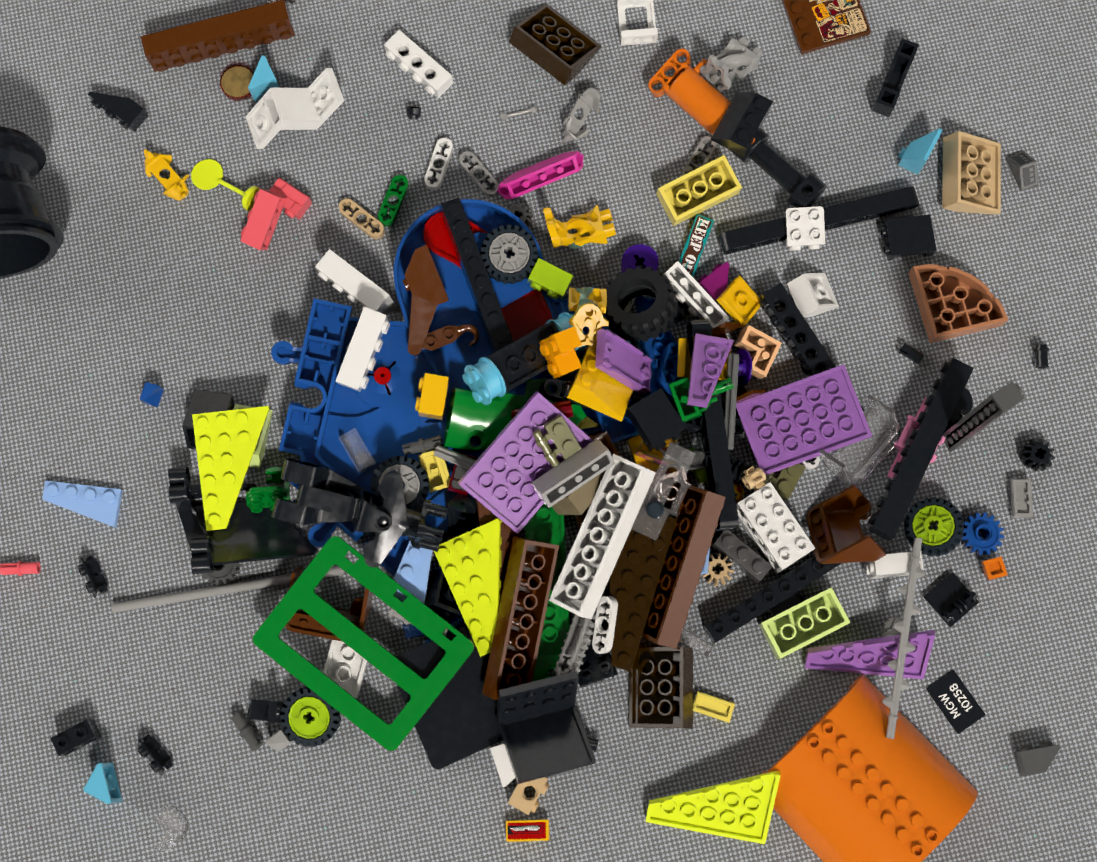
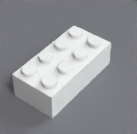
M366 307L363 308L336 378L338 384L361 392L362 388L366 389L369 381L367 377L368 371H373L376 363L375 353L380 352L383 345L382 335L387 334L390 327L387 315Z

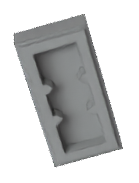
M1010 479L1012 518H1032L1031 479Z

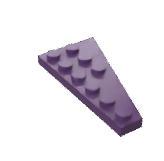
M935 630L909 633L908 642L915 646V651L906 654L904 678L924 679L935 639ZM900 635L807 648L804 662L805 668L894 677L895 671L888 666V662L897 659Z

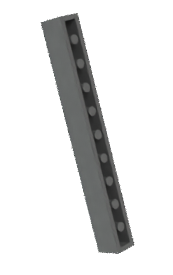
M1011 381L987 397L943 433L942 436L946 438L944 444L949 451H954L1023 401L1025 397L1021 387Z

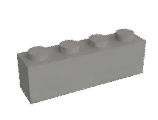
M596 439L531 482L538 497L550 508L613 466L615 462L609 449L600 440Z

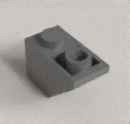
M1047 741L1039 743L1040 747L1033 748L1032 745L1020 746V751H1014L1020 776L1045 773L1060 750V745Z

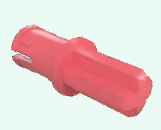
M18 561V563L0 564L1 575L18 574V576H22L23 574H40L41 570L40 562L23 563Z

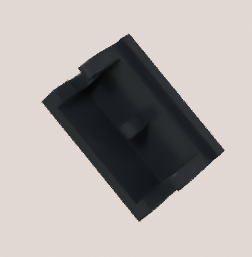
M458 493L447 504L448 533L460 536L466 533L462 532L464 529L471 531L477 528L476 500Z

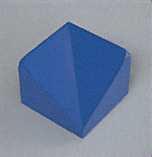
M146 382L140 400L144 404L158 407L164 389L159 385Z

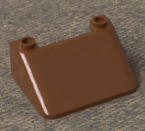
M852 485L817 504L806 514L812 544L815 547V556L820 564L873 562L886 556L882 546L878 545L870 535L864 536L860 520H866L870 517L872 506L856 485Z

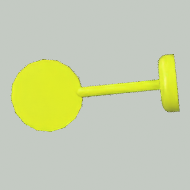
M202 160L193 167L191 180L198 189L211 190L221 184L243 196L242 207L250 211L255 203L254 197L260 190L259 187L251 186L244 192L223 181L222 166L215 160Z

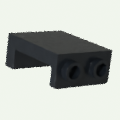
M930 214L887 219L880 227L881 237H884L885 241L883 252L884 255H887L888 261L894 257L924 254L925 257L933 256L937 250Z

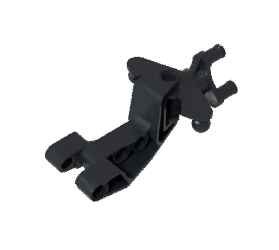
M290 458L285 459L281 479L300 484L297 498L293 501L276 497L272 512L273 518L298 525L349 521L352 522L356 532H376L375 538L363 545L364 560L370 567H378L401 536H408L412 548L438 551L444 529L426 526L425 519L428 515L446 519L448 506L434 504L430 500L424 499L414 510L407 509L403 481L399 472H389L377 488L384 498L383 501L325 465Z

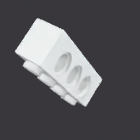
M400 30L384 44L385 55L391 61L395 60L401 70L404 72L408 71L416 83L423 84L425 90L430 95L434 94L439 98L453 84L452 75ZM403 52H408L405 56L400 55ZM417 63L422 64L420 67H414ZM429 75H434V76H435V77L432 78V79H428V78H427V76H429Z

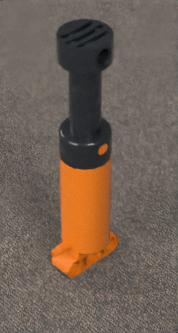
M678 49L650 79L648 84L650 93L657 98L666 94L713 136L731 101L699 74L701 72L700 68L708 62L706 59H703L692 68L690 67L691 58L689 52L686 49ZM681 56L687 57V60L683 63L677 61ZM668 70L675 72L670 77L665 75ZM655 84L662 85L661 89L654 90L652 88ZM761 128L744 157L731 151L743 163H747L750 160L755 162L791 194L788 202L794 208L811 207L827 187L813 173L805 177L766 143L769 135ZM804 192H810L811 195H808V196H807V195H804L803 193H804Z

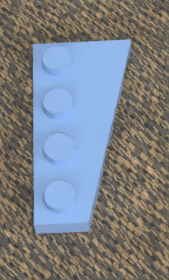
M45 480L42 500L117 528L123 490Z

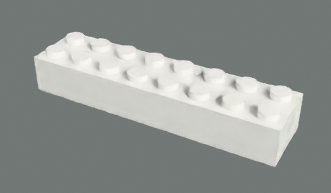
M615 454L612 455L615 464L605 471L549 601L588 619H592L656 474L654 471Z

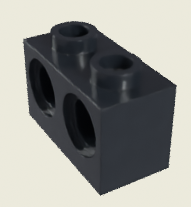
M86 719L50 739L58 756H67L102 736L94 719Z

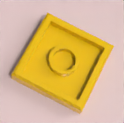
M740 275L735 277L717 299L718 303L736 323L741 324L740 328L744 327L761 307L759 304L760 298Z

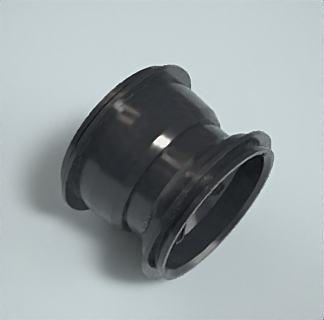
M0 126V279L30 272L41 267L56 255L64 241L62 229L56 223L50 221L43 196L31 182L45 165L46 154L44 148L27 134Z

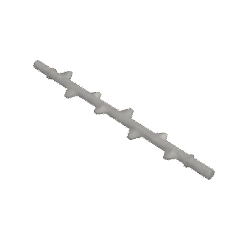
M914 538L912 557H910L911 564L908 584L899 587V592L906 596L903 620L893 625V628L901 633L897 659L888 662V666L895 671L892 696L882 701L890 709L887 716L889 718L886 738L894 739L900 693L902 690L910 688V684L903 679L906 654L915 651V646L908 642L911 616L921 611L913 603L916 581L918 578L926 575V572L919 567V561H921V538Z

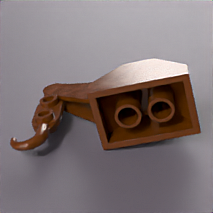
M427 244L416 248L405 272V279L402 280L406 290H411L412 293L408 352L411 355H418L424 348L427 350L438 349L453 343L461 334L467 331L472 332L474 335V339L469 343V346L475 345L479 339V332L476 327L470 324H463L461 326L448 325L428 333L437 305L449 301V298Z

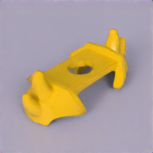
M144 149L146 158L144 161L145 174L148 177H152V173L166 189L163 195L178 201L184 199L189 193L186 183L189 174L183 178L177 175L170 167L172 161L171 154H157ZM164 169L169 170L170 178H161L159 174Z

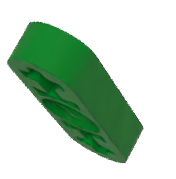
M397 175L392 179L379 210L378 220L384 227L394 224L408 191L409 183L403 175ZM403 181L404 186H400L399 193H397L398 187L396 183ZM391 197L399 199L396 205H390L388 200ZM388 209H390L389 216L391 219L384 221L382 216H386Z

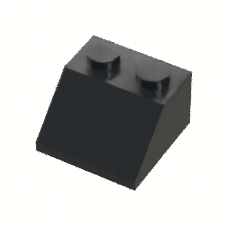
M442 569L430 572L424 604L440 616L463 618Z

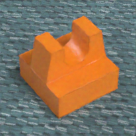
M1002 556L981 562L987 581L1008 575Z

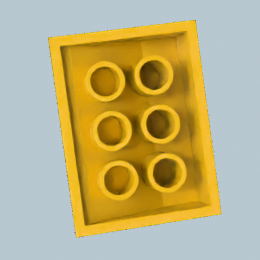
M587 345L580 362L582 368L577 370L567 398L622 422L633 390L595 367L596 351L593 350L592 346Z

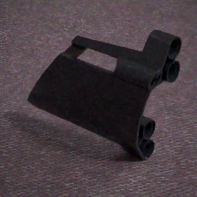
M189 467L168 469L170 504H176L192 554L191 570L193 575L213 573L214 565L312 556L318 552V549L289 522L273 518V511L270 508H263L262 512L253 513L246 502H237L235 504L226 529L206 531L201 485H191ZM243 484L241 491L248 492L250 488L257 486L255 484Z

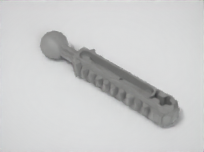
M597 608L592 619L580 617L576 614L571 619L573 622L572 625H569L570 631L566 633L567 639L564 640L565 645L561 647L562 653L559 654L560 659L556 662L557 665L554 669L557 675L577 671V674L580 672L579 667L583 664L582 658L586 656L584 652L588 650V642H591L589 639L590 635H593L592 630L595 626Z

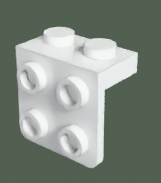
M823 207L788 208L786 210L787 239L784 240V248L789 247V251L801 250V247L808 246V250L820 249L819 246L825 245Z

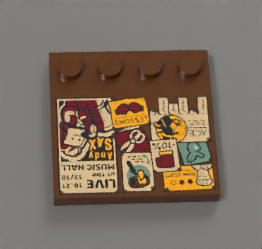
M781 0L801 55L861 38L871 33L859 0Z

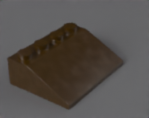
M547 4L515 25L509 40L510 44L564 86L579 74L602 47Z
M638 647L632 671L629 672V728L693 729V648Z

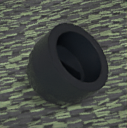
M407 107L406 113L408 118L412 120V116H415V120L419 119L421 107Z

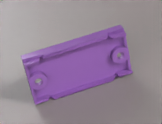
M597 330L595 367L641 396L651 392L650 368L652 359L648 356H643L644 353L609 330Z

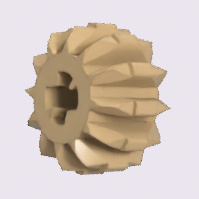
M720 553L716 554V559L712 554L709 555L708 574L701 575L702 578L709 576L707 584L714 580L715 587L718 586V580L722 585H725V579L729 581L732 579L727 573H734V569L728 568L733 564L732 561L726 563L725 561L728 558L726 555L721 560ZM716 565L720 566L719 569H722L718 575L712 570Z

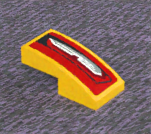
M549 819L506 821V842L550 840Z

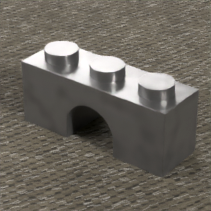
M725 530L712 546L723 556L726 555L742 568V572L757 584L772 568L767 561L729 530Z

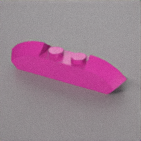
M578 151L566 152L534 164L504 179L500 183L497 192L505 199H514L567 177L583 168L584 155Z

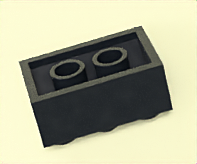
M737 92L711 140L744 157L766 119L773 101L758 93Z

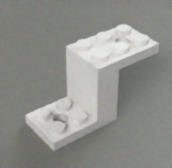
M325 68L308 88L271 87L246 115V120L257 149H264L280 130H317L344 102L343 94L333 69Z

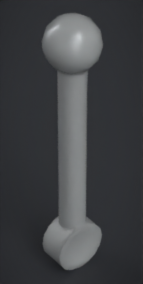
M532 106L530 109L509 114L501 113L500 119L505 121L509 117L529 112L536 113L537 107Z

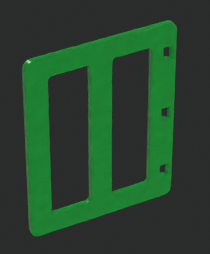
M333 536L326 542L253 635L255 646L388 751H394L399 747L474 650V644L470 639L380 568L368 566L365 563L364 556L338 536ZM349 551L358 558L355 563L345 557ZM333 565H338L445 650V656L426 679L419 676L315 593V588ZM397 589L407 596L403 602L394 596ZM299 609L308 613L410 694V701L391 724L382 720L279 637L280 632ZM446 628L456 635L452 641L442 634Z

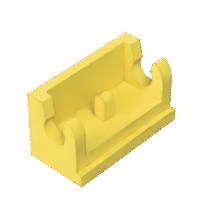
M435 450L418 456L420 464L426 470L429 477L430 493L448 488L451 480L445 460L434 456Z

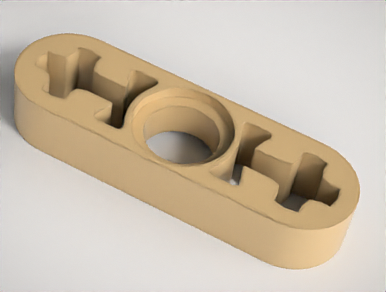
M343 199L339 203L338 208L341 215L369 237L377 240L384 236L385 229L383 224L354 201ZM350 205L351 210L355 213L352 215V212L349 210L345 211L344 206L348 207ZM365 215L367 220L364 223H358L356 221L357 217ZM371 223V225H372L374 228H378V227H379V231H380V232H379V233H377V232H374V233H373V230H372V228L369 226V224Z

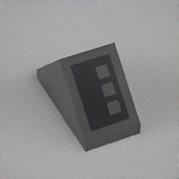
M1024 151L1006 158L1020 192L1038 186V170L1035 159Z

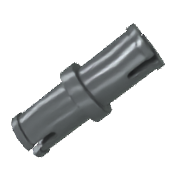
M438 435L402 444V448H404L403 453L405 456L419 452L423 454L427 450L436 449L437 445L443 446V443H441L443 442L442 437Z
M242 711L231 717V720L240 731V737H244L251 751L257 750L263 745L254 732V726L248 723Z

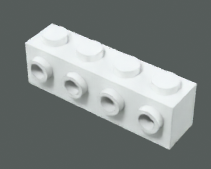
M678 261L663 274L667 276L670 284H672L673 290L676 292V298L681 303H686L689 307L688 311L692 316H697L700 320H709L711 329L723 324L729 318Z

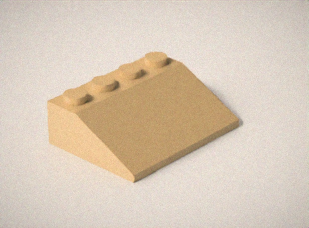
M961 131L943 138V209L964 213L1001 214V143Z

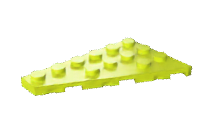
M269 406L192 415L206 531L226 529L228 527L266 417L270 411Z
M499 518L439 544L438 551H434L480 657L491 651L501 601L500 568L502 551L500 546L502 544V537L500 535L502 520Z
M780 771L768 772L649 800L645 822L765 844L781 776Z

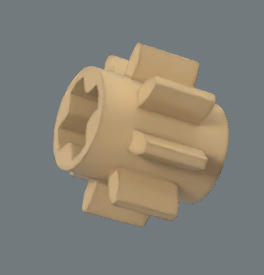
M752 466L743 472L745 476L742 477V481L748 490L753 488L757 491L765 486L764 481L767 478L761 468L755 469Z

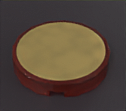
M234 65L227 68L220 78V87L223 94L233 101L249 99L252 95L248 86L253 77V71L243 65Z

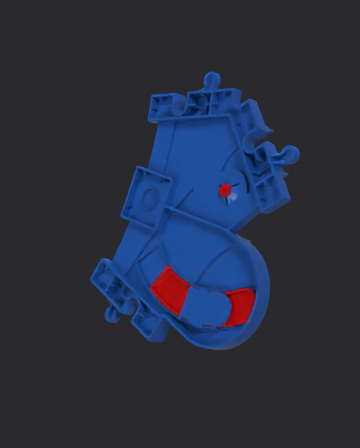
M476 199L460 200L479 252L481 251L484 239L493 229H497L502 225L514 227L516 225L532 235L538 248V258L544 260L534 235L512 212L487 201ZM440 205L421 215L410 226L399 244L394 262V285L405 322L389 321V330L381 338L383 342L382 348L374 356L376 363L373 371H368L367 377L369 381L366 389L362 388L361 392H358L336 382L347 352L346 348L353 337L360 319L351 317L352 306L314 298L303 347H293L289 342L280 341L273 345L271 349L272 358L276 363L280 365H288L290 363L298 365L294 381L295 387L302 389L316 388L323 394L321 404L313 409L306 408L301 403L290 402L279 451L299 455L301 461L325 465L370 493L371 477L374 470L381 462L388 458L405 456L402 444L418 441L419 438L427 439L441 435L443 440L441 443L445 447L444 436L452 390L455 387L471 390L462 377L465 374V367L467 365H475L481 357L493 354L441 215ZM427 244L449 298V301L437 305L428 333L448 325L461 326L463 324H470L476 327L479 332V339L475 345L469 346V343L474 339V335L472 332L467 331L461 334L453 343L438 349L427 350L424 348L418 355H411L408 352L412 293L411 290H406L402 280L405 279V272L416 248ZM511 251L505 253L507 258L513 256ZM529 276L515 284H503V282H497L489 277L513 342L545 325L546 321L550 319L556 320L562 312L575 314V311H569L568 309L569 295L563 296L562 299H553L547 295L548 292L542 289L538 291L529 286L530 283L527 282ZM585 326L583 328V331L587 334L589 332V328ZM603 326L601 328L604 330H609L608 326ZM584 350L575 351L581 362ZM548 369L531 378L554 379ZM577 370L555 379L573 382ZM425 373L449 377L442 420L421 417L415 409L417 397L421 398L422 393L419 392L420 377L424 378ZM527 381L506 393L524 396ZM549 385L551 393H553V387ZM582 408L587 417L598 423L597 427L582 429L586 435L606 430L613 443L639 435L628 417H623L621 422L601 412ZM470 438V444L473 447H478V440ZM445 447L457 453L477 457V459L485 451L469 452L464 449ZM422 452L406 457H410L420 463L418 456L422 455ZM445 460L451 479L455 464ZM290 482L296 489L299 490L300 484ZM445 488L432 493L428 492L426 500H430L434 504L447 506L458 493ZM468 492L467 495H464L474 500V497ZM432 515L426 516V526L444 529V533L448 530V516H446V519ZM349 521L323 522L314 525L309 530L308 539L313 546L322 548L339 527L355 542L364 535V532H356L352 522ZM401 536L380 564L394 577L410 541L408 536Z

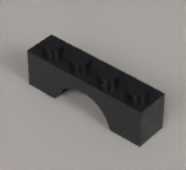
M901 39L873 107V112L890 117L919 44Z

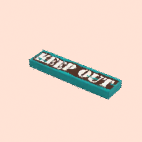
M698 214L695 217L679 259V263L692 277L695 274L714 220Z

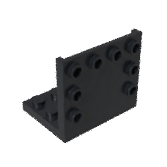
M577 671L499 690L496 722L518 784L595 764L594 753L575 706L579 681Z

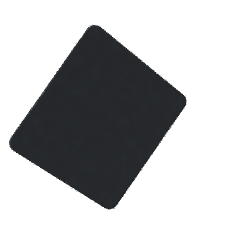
M467 625L457 630L473 642V652L415 725L430 764L434 769H442L502 741L496 722L498 700L491 699L482 694L490 653L480 657ZM450 632L446 634V637L452 641L456 635ZM430 641L396 657L419 676L426 679L445 656L446 652L434 641ZM398 686L406 705L410 701L411 696Z

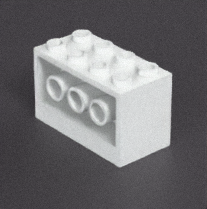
M771 482L737 503L739 521L766 561L772 566V570L776 575L815 549Z

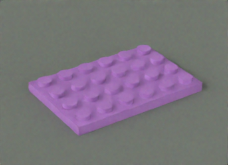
M844 364L736 403V411L757 466L763 470L765 475L872 437Z
M537 391L458 481L462 488L517 534L544 504L538 497L531 482L554 468L544 458L545 454L541 447H538L535 443L536 439L532 433L536 430H540L542 435L547 431L543 425L560 414L581 449L593 442L589 436ZM551 439L547 442L551 450L556 447ZM561 454L557 455L556 458L560 464L564 459Z

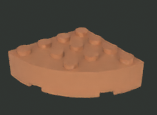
M926 264L913 266L908 273L929 343L1001 327L1009 320L998 298H995L983 282L967 272L954 267L948 268Z

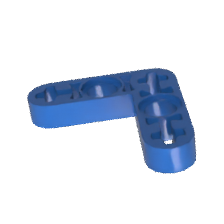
M674 342L669 343L663 348L656 375L658 387L671 396L673 395L669 384L681 380L677 377L678 344ZM666 362L671 366L672 370L668 368Z

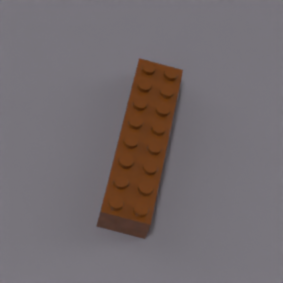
M279 0L140 37L145 57L154 72H163L168 68L182 67L187 63L201 62L203 59L210 57L217 58L222 54L236 53L241 49H252L257 45L271 44L273 41L280 39L287 40L295 36V32L285 1Z
M685 484L674 517L677 519L642 637L658 645L677 648L684 624L687 621L690 605L693 602L696 587L699 583L702 568L706 562L708 550L712 544L718 519L724 507L725 496Z
M513 536L482 691L483 695L491 699L498 700V693L501 689L530 683L533 680L559 545Z

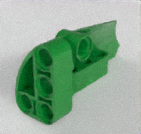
M455 387L450 395L444 446L464 449L469 452L486 450L512 420L511 410L522 408L531 397L505 393L504 396H496L489 405H485L474 400L471 390ZM548 400L550 403H557V401ZM571 404L573 417L568 419L577 426L586 415L580 405ZM470 438L478 440V447H473L470 444Z

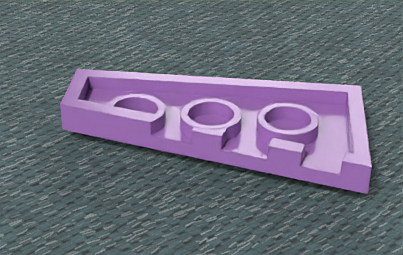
M695 334L687 405L707 408L734 340Z

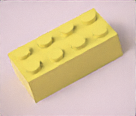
M725 155L658 188L656 195L674 227L739 194L742 186Z

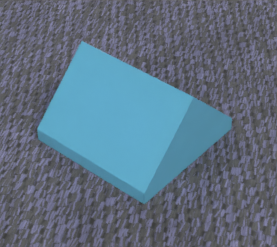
M261 55L248 86L255 103H258L271 87L279 88L269 63L263 55Z
M113 763L97 764L83 791L106 804L122 802Z

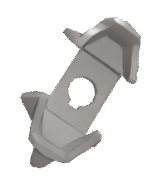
M590 87L582 94H578L573 108L563 122L565 131L561 133V136L564 137L562 142L577 141L581 137H587L589 133L588 128L581 130L585 119L591 109L598 114L600 113L599 101L601 94L596 88ZM581 108L582 117L578 120L575 117V112Z

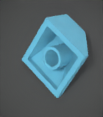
M939 128L910 142L907 149L903 147L898 156L901 158L898 165L918 175L943 130Z

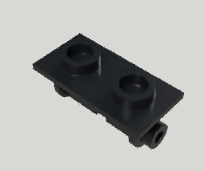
M89 556L85 558L86 561L84 562L83 558H80L77 567L80 575L85 576L87 581L85 586L88 593H92L93 597L96 598L99 591L101 594L107 592L108 584L103 574L95 576V573L101 572L97 559Z
M148 734L143 738L144 742L140 739L138 740L137 751L143 758L147 757L151 762L149 763L151 769L155 773L159 772L162 776L165 771L164 768L169 770L174 765L172 763L173 760L165 750L159 754L156 753L161 748V745L154 736Z

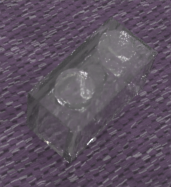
M356 428L338 437L359 473L376 464Z

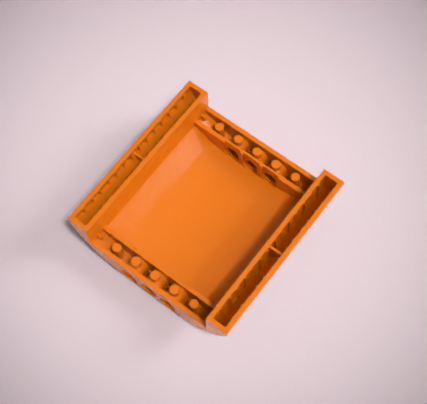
M861 674L848 687L849 690L768 771H763L761 774L780 771L781 776L773 810L823 862H922L964 818L975 802L978 791L899 710L894 739L886 738L889 718L887 716L890 711L882 703L886 697L864 674Z

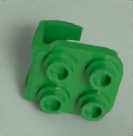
M271 467L266 469L265 472L266 475H272L266 478V484L284 483V487L250 488V491L246 493V504L251 509V512L259 513L263 511V508H270L273 511L276 497L290 500V483L281 479L283 468Z

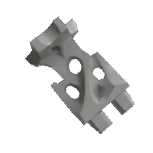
M744 37L738 40L731 38L728 45L718 56L712 54L708 57L707 65L702 66L700 71L704 79L719 92L725 89L729 90L736 77L742 80L748 73L758 68L762 50L758 47L749 50V42Z

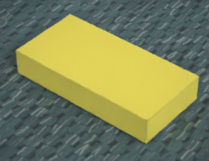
M697 691L693 702V711L730 723L735 703Z

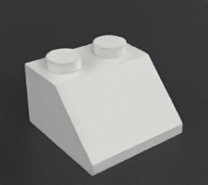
M804 273L787 283L789 293L804 318L813 317L839 307L825 273Z

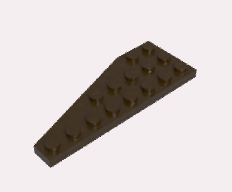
M642 508L638 512L610 576V596H613L618 602L613 646L611 649L612 666L629 672L632 671L677 519L665 515L659 518H651L648 516L646 509Z

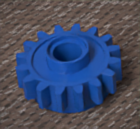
M985 512L981 517L979 513H975L974 518L969 516L967 517L968 522H963L964 532L961 541L965 542L964 548H970V553L977 551L978 556L982 555L983 552L985 555H989L990 550L995 552L997 551L996 546H1002L999 539L1005 537L1000 534L1004 528L998 527L1000 521H993L994 515L987 518V513ZM979 530H982L985 533L984 539L979 537Z

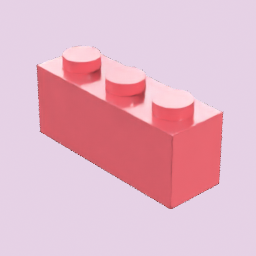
M260 189L254 197L255 203L248 213V222L242 229L240 241L258 250H267L287 198L267 189Z

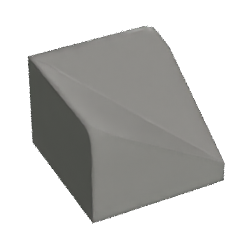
M281 729L269 737L265 743L279 752L294 740L291 741L289 739L290 736L288 734L285 735V729Z

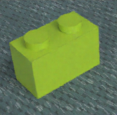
M538 258L527 282L530 283L529 286L538 291L542 289L548 292L547 295L557 300L558 298H563L573 275Z

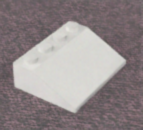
M330 249L315 266L318 271L317 275L324 281L330 280L334 283L332 285L333 288L340 293L342 291L347 293V298L354 304L358 302L363 306L362 310L366 307L382 314H388L397 309L387 292Z

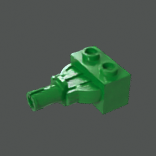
M730 377L718 381L711 396L714 398H711L707 408L687 405L689 378L669 384L683 422L703 416L702 412L707 410L711 403L718 401L717 397L714 396L735 389Z

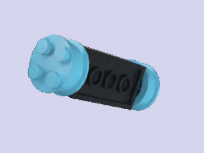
M562 312L556 320L550 319L546 321L545 325L493 354L481 357L477 364L467 365L464 370L465 374L462 377L473 392L474 400L477 403L481 402L489 405L496 396H504L506 392L548 369V363L545 356L541 354L539 342L553 334L573 327L569 324V319L574 314ZM586 345L575 348V351H583Z

